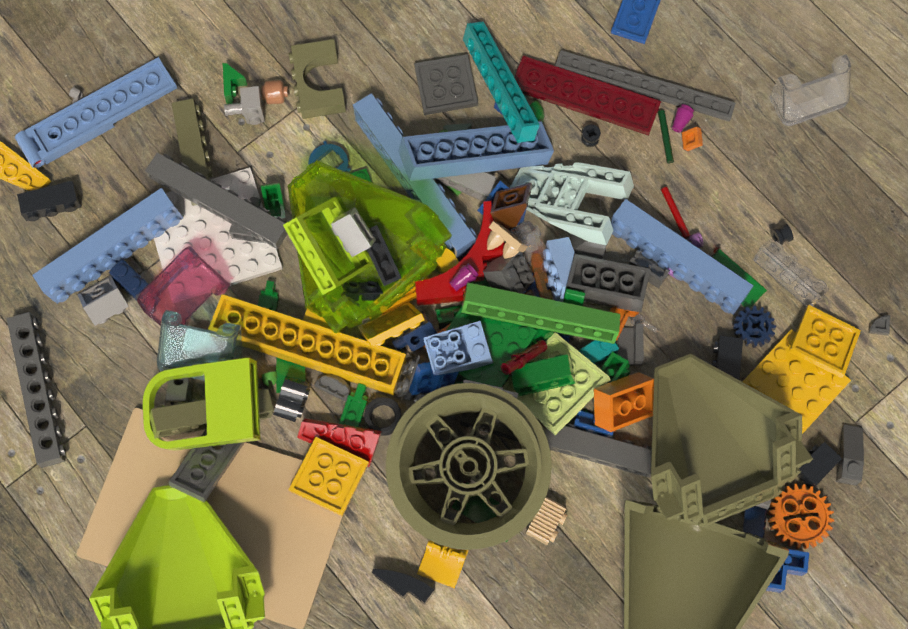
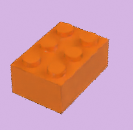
M638 372L594 388L595 425L613 432L653 416L654 378Z

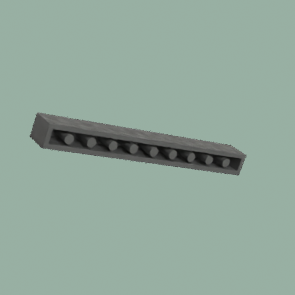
M462 413L460 425L473 429L480 413ZM497 420L493 434L518 441L513 432ZM539 422L547 437L551 451L648 478L651 477L652 447L642 445V447L634 445L632 441L623 440L621 442L615 440V437L611 435L599 436L596 435L595 431L588 429L581 431L571 424H566L554 435ZM487 425L479 427L480 431L490 432V428Z

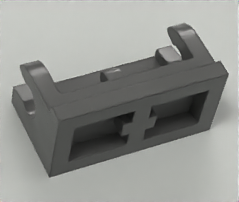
M637 250L635 256L631 258L628 264L649 268L648 282L658 289L670 272V270H663L642 256L639 250Z

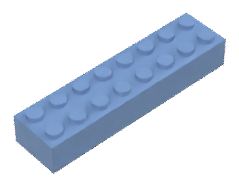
M541 121L539 122L540 125L534 141L517 143L509 126L505 125L406 136L402 138L398 152L409 181L547 165L554 150Z
M160 188L32 276L45 295L57 304L64 302L71 294L82 290L87 283L98 279L106 270L112 269L120 260L129 258L134 251L145 247L149 241L163 235L165 230L179 224L183 216L164 190Z
M627 199L624 200L612 216V234L615 237L625 240L628 246L641 251L644 257L657 262L658 266L663 270L669 268L674 271L673 276L676 279L685 281L692 290L701 292L708 301L717 303L724 312L734 315L751 291L752 284Z

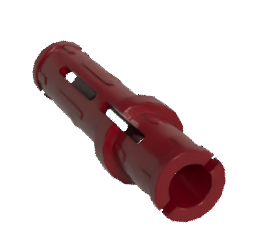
M539 340L521 353L512 355L510 360L502 363V372L509 375L514 370L523 368L528 361L547 350L546 342Z

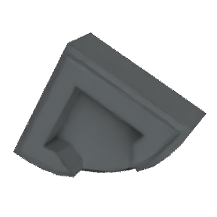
M890 315L876 319L870 326L869 333L888 336L890 334Z

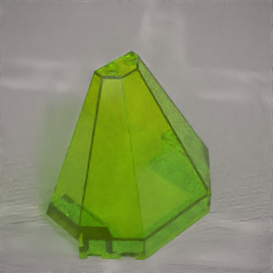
M318 160L309 164L305 171L294 177L292 182L287 185L292 219L333 197H336L344 213L355 207L368 228L378 226L401 276V279L384 286L373 264L346 282L378 281L383 294H380V297L375 301H362V295L359 296V301H354L345 294L341 296V293L344 292L341 285L323 295L297 251L305 308L323 317L335 334L339 333L345 326L352 328L362 324L364 319L374 320L415 287L416 281L423 280L436 269L438 265L436 262L437 257H442L447 247L444 243L452 236L439 219V216L426 204ZM322 211L304 220L337 279L353 270L352 263Z

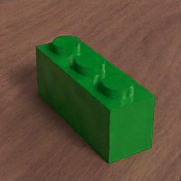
M559 354L549 359H538L535 362L525 364L521 369L511 372L513 388L518 393V397L576 384L572 361L568 354Z

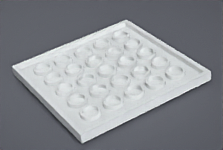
M250 167L210 179L211 182H218L224 190L234 191L242 200H250L251 197L260 198ZM173 191L166 193L183 216L179 224L165 230L160 237L154 238L173 304L282 270L276 248L267 243L232 239L229 233L231 223L198 205L192 206L191 201Z

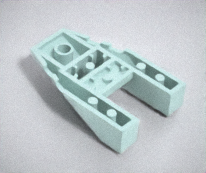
M576 162L569 166L555 164L554 167L546 168L543 165L520 168L510 188L532 183L533 186L526 210L588 242L607 245L613 232L609 216L578 211V208L585 193L628 200L634 184L629 171Z

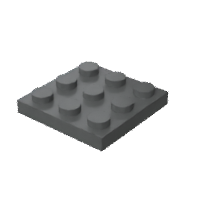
M468 54L414 63L424 115L478 106Z

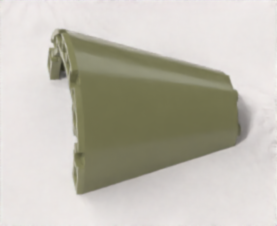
M626 500L624 629H741L788 557L789 550L765 538L736 530L734 527L718 522L703 527L699 526L696 522L687 524L679 522L675 518L666 520L658 505Z

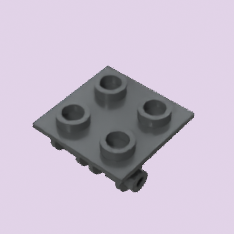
M419 355L404 364L402 369L404 375L402 381L400 380L397 384L396 391L398 393L396 398L404 395L405 400L411 401L415 397V395H411L409 388L417 365L421 364L419 363Z

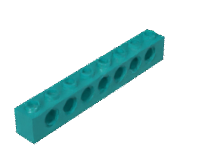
M484 22L467 23L463 41L517 143L534 141L540 124Z

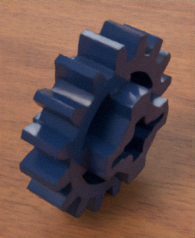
M753 306L752 310L746 307L745 313L740 311L738 313L739 317L736 316L734 319L736 324L733 325V329H737L734 335H740L746 341V347L750 343L753 348H756L757 344L763 347L765 342L769 343L771 341L770 337L775 335V332L772 330H775L776 325L771 324L775 319L769 318L770 312L764 313L763 307L760 310H757L756 306Z

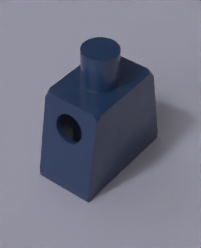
M423 311L420 312L423 315L424 321L420 322L421 324L418 327L404 330L400 337L392 341L398 351L407 345L411 351H415L425 345L424 337L438 334Z

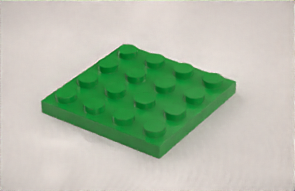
M461 307L446 331L481 321L493 363L476 369L459 371L458 375L469 381L503 388L511 373L506 375L502 372V363L510 360L511 356L515 353H521L527 349L538 331L529 326L461 313Z

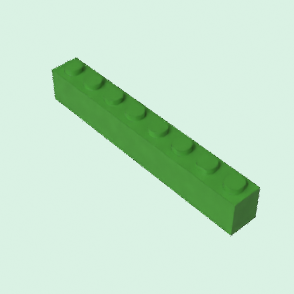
M467 283L461 313L612 344L615 343L619 334L620 314L472 283Z

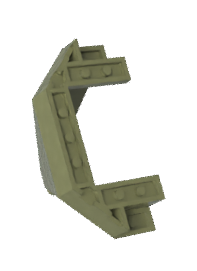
M692 354L679 357L655 368L651 481L654 501L658 504L666 520L675 518L682 523L691 524L696 522L699 526H708L778 497L783 491L781 487L786 482L791 483L801 472L799 468L813 460L801 442L802 415Z

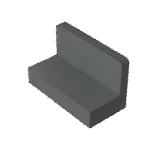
M635 324L634 328H623L618 338V355L628 360L629 366H642L643 324Z

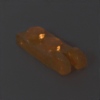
M535 253L531 255V267L539 297L553 300L551 289L547 290L545 284L548 283L546 271L542 272L543 259L540 254Z

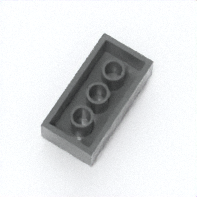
M575 254L567 289L585 293V302L641 313L650 269Z

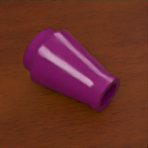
M681 104L677 108L671 129L681 133L693 118L694 110L687 105Z
M468 263L466 266L463 265L449 283L458 291L466 286L467 283L475 281L478 273Z

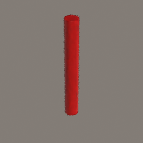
M668 187L662 188L661 192L683 238H689L691 235Z

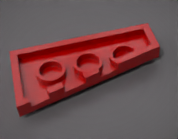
M304 418L301 422L297 438L312 444L315 437L368 461V467H370L382 431Z

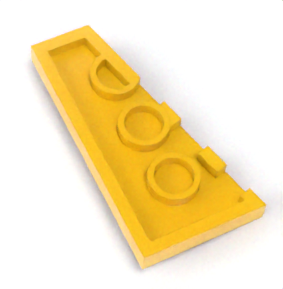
M0 141V179L27 191L44 188L51 183L48 177L35 167L32 168L26 160Z

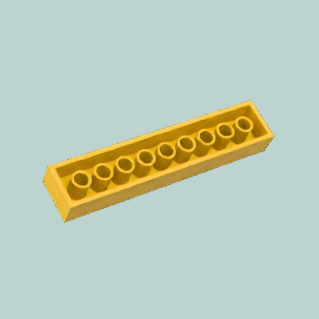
M223 294L220 297L208 328L210 335L326 374L337 375L344 380L356 384L360 383L390 395L395 393L406 361V354L380 345L371 346L365 340Z

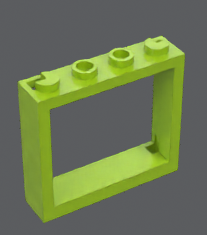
M336 197L283 225L323 295L373 265L366 250L353 257L345 251L354 269L337 279L304 220L322 211L332 228L331 223L334 219L344 213ZM336 236L343 248L342 241L340 240L339 236Z

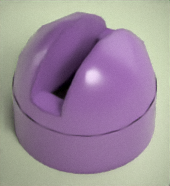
M700 232L694 233L689 237L688 241H692L691 244L697 248L704 246Z

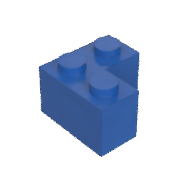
M788 549V557L766 591L781 593L785 590L787 574L803 576L808 573L809 553Z

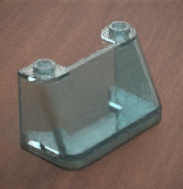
M165 310L161 320L157 353V367L160 371L242 359L241 325L225 323L216 332L182 325V317L179 313ZM203 375V376L190 377V378H195V379H199V380H204V381H205V376H204V375Z

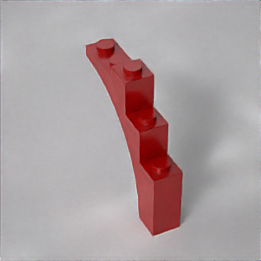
M491 201L483 202L481 230L469 253L456 266L445 273L415 282L417 306L463 301L466 286L456 291L449 283L461 267L469 263L478 273L475 281H484L483 271L487 268L486 262H492L503 256L505 242L497 248L487 250V240L492 231L489 226L493 222V217L490 213L492 208Z

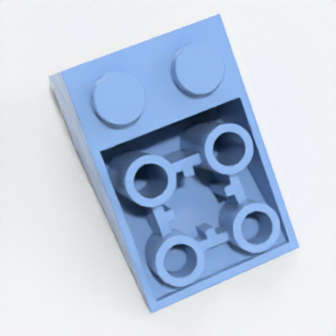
M569 237L548 240L546 249H543L544 260L541 261L543 272L546 271L547 285L552 288V299L559 302L564 301L574 257V250Z
M481 321L424 337L434 375L476 369L493 363Z

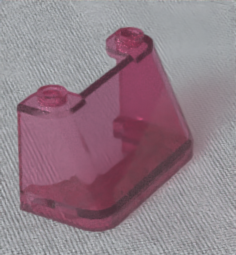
M188 246L141 292L137 302L144 313L177 340L187 332L188 322L186 320L212 294L215 296L225 294L231 284L196 250Z

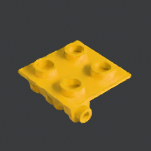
M430 540L427 543L417 575L455 589L469 550L446 547Z

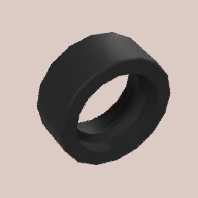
M378 397L370 401L364 413L367 427L371 430L382 431L380 436L392 434L397 423L402 418L399 405L388 397ZM385 405L394 411L395 418L391 425L382 428L373 423L372 413L378 406Z

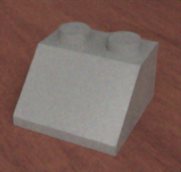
M111 275L77 294L84 310L95 326L105 323L109 317L120 314L129 307Z

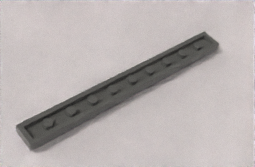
M562 50L555 65L556 67L679 107L681 104H684L696 112L729 122L736 104L729 100Z

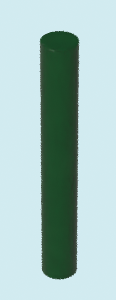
M664 110L658 111L666 161L670 164L674 162L666 114Z

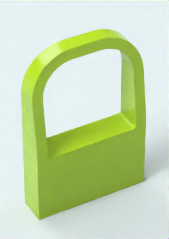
M242 358L169 369L156 374L147 384L143 395V424L148 439L155 446L167 450H183L261 440L257 361L251 358ZM204 375L207 435L174 441H165L162 438L155 439L150 421L151 409H154L155 396L159 388L170 380Z

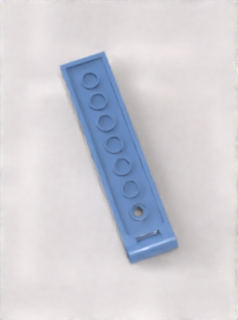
M159 57L30 128L20 131L15 135V140L31 167L39 168L45 163L46 165L114 128L113 124L172 92L177 89V86Z

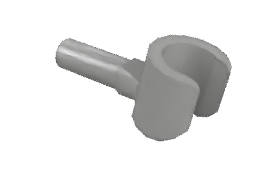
M75 87L69 93V96L74 98L72 104L83 98V93Z

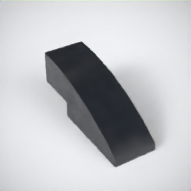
M385 569L372 570L373 576L403 599L410 593L426 605L435 593L433 588L412 576Z

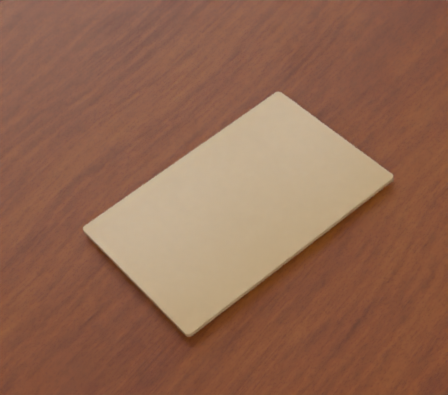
M135 408L131 414L78 548L77 556L82 559L108 566L152 488L169 485V480L191 451V449L167 450L155 446L145 433L142 409ZM205 430L161 438L165 441L200 437ZM245 442L206 501L257 569L265 593V619L295 629H304L343 517L289 491L303 460ZM216 446V447H214V449H215V450H220L221 447H220V446Z

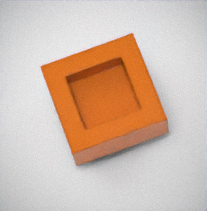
M694 127L682 132L684 150L690 151L703 146L701 128Z

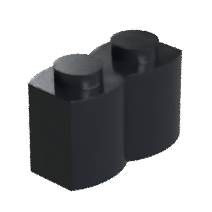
M286 376L273 415L293 422L296 421L297 417L301 418L304 407L301 406L303 399L307 400L310 389L307 388L308 383Z

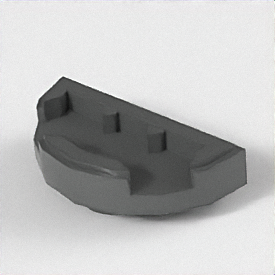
M333 374L323 375L314 384L315 387L345 402L351 393L346 381Z

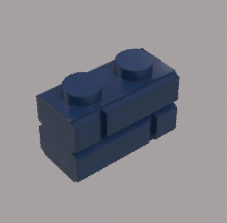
M123 259L109 271L111 277L138 303H141L153 291L150 285Z

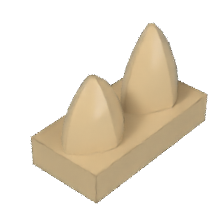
M493 221L489 226L492 231L487 240V250L497 248L506 241L503 248V258L507 259L515 256L519 251L524 253L528 246L500 223Z

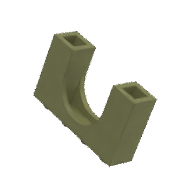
M334 39L292 45V53L288 54L290 64H294V69H291L292 79L297 82V85H294L295 96H299V102H296L298 113H302V118L306 119L346 112L342 88L317 91L311 89L305 83V78L312 69L319 66L338 64Z

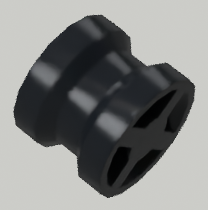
M592 124L585 126L581 137L582 143L586 147L596 146L600 139V129Z
M787 224L781 225L780 228L771 229V237L777 246L783 245L786 241H793L792 230Z

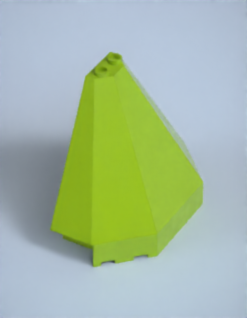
M169 485L152 488L89 598L97 618L101 622V629H252L257 620L265 618V593L259 573L207 501L202 502Z

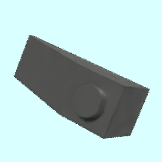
M844 424L842 426L839 456L842 459L838 462L836 482L856 486L862 481L864 444L863 428Z

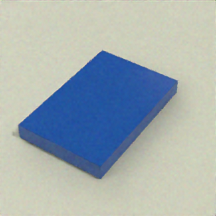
M622 0L611 34L645 44L661 0Z

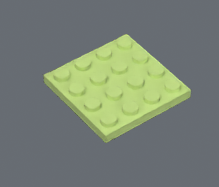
M555 332L545 341L548 347L547 350L526 364L535 362L538 359H549L559 354H568L572 361L576 384L517 396V399L554 435L594 397V388L605 385L611 380L606 373ZM512 375L506 381L503 390L515 392Z

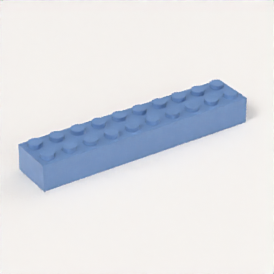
M371 93L353 104L355 121L411 200H420L421 214L445 248L451 250L460 262L475 244L476 233L472 228L467 227L464 216L456 212L454 202L450 198H446L441 184H436L433 179L409 181L398 152L404 136L399 126L395 127L390 113H385L379 98L375 99Z

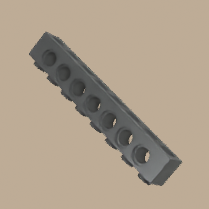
M30 312L6 318L36 463L41 468L65 462L64 455H66V449L60 440L62 430L60 425L57 426L56 421L59 418L56 407H53L52 400H55L53 390L49 388L48 382H51V378L44 365L47 364V359L41 351L43 341L37 332L39 322ZM26 332H30L29 336L23 339V335ZM29 350H34L32 355L26 356ZM37 367L36 373L30 374L31 369ZM41 385L40 391L34 393V388ZM45 403L44 409L38 411V406ZM49 421L48 427L41 429L42 424ZM53 440V444L49 448H45L46 442Z

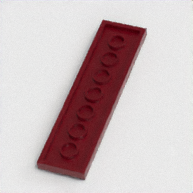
M526 56L522 57L514 77L522 93L648 136L661 104L659 100Z

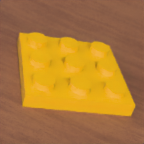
M407 302L358 326V329L371 346H379L390 337L400 336L408 328L418 327L421 324L420 322L424 321V318L420 311L410 302Z
M808 305L802 316L789 353L843 378L861 330Z
M315 437L289 491L343 517L369 462Z

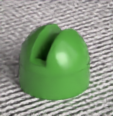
M276 371L261 374L263 384L269 387V382L272 381L274 386L277 381Z

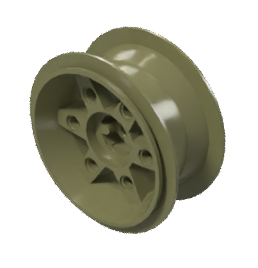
M453 384L428 393L416 401L399 420L391 435L387 449L386 479L390 495L402 517L414 530L425 538L439 545L454 549L473 550L495 546L521 532L540 510L547 496L551 480V452L541 424L534 414L517 398L499 388L485 384ZM459 413H480L470 435L459 438L443 421V419ZM497 420L513 432L522 449L493 451L490 443ZM481 425L489 426L490 432L487 435L479 433L478 430ZM430 431L443 451L440 460L414 466L418 447L426 433ZM442 431L450 433V438L446 442H442L439 439V434ZM464 450H475L485 457L487 469L484 476L478 470L477 461L474 458L468 457ZM507 456H512L515 458L516 463L512 467H507L504 464V459ZM454 458L460 463L461 472L466 476H470L474 480V484L460 483L455 479L452 473ZM467 461L475 464V469L469 473L464 471L463 468ZM429 468L435 470V477L431 480L426 479L424 476L425 471ZM525 468L522 488L517 498L510 504L495 482L497 475ZM445 483L449 487L441 515L426 503L417 485ZM492 494H499L501 496V502L498 505L490 503L489 499ZM479 495L498 515L480 523H458L471 496ZM453 500H458L461 503L460 510L456 512L450 509V503Z

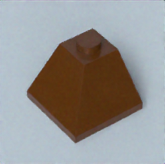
M532 183L496 192L490 211L494 222L500 223L507 230L513 229L518 225L527 208L533 186Z

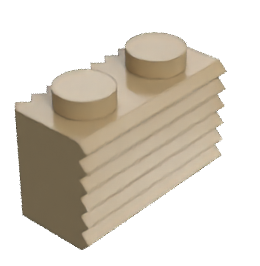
M546 497L526 534L545 545H548L549 541L554 542L559 533L556 531L558 524L563 525L568 516L565 513L567 508Z

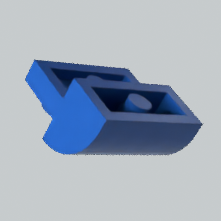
M430 362L418 364L409 391L411 395H418L419 393H430L441 387L453 385L458 372L434 375Z

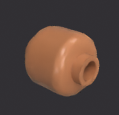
M282 80L266 81L261 86L262 100H265L267 104L284 103L285 97L289 96L288 86H284Z

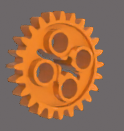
M794 484L792 489L787 486L785 492L782 491L778 497L773 498L776 503H770V507L773 510H769L767 514L773 517L768 522L774 523L770 530L778 531L775 537L781 535V543L787 540L788 547L795 543L796 549H799L802 544L806 550L809 548V543L814 548L817 546L816 541L821 544L823 542L822 537L827 538L829 536L826 531L833 529L828 523L834 522V519L829 518L834 511L827 509L831 506V503H824L827 497L820 498V490L813 493V486L806 490L805 484L800 489L797 484ZM805 501H809L812 504V510H808L805 507ZM786 503L792 505L793 512H788L785 509ZM799 513L801 516L809 515L812 513L818 514L817 517L807 516L803 520L800 517L793 518L790 520L783 519V517H795ZM809 521L815 522L816 530H812L809 527ZM789 523H793L796 525V532H792L789 530Z

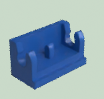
M583 410L577 413L574 426L578 430H592L596 432V435L603 437L604 435H613V432L595 425V414Z

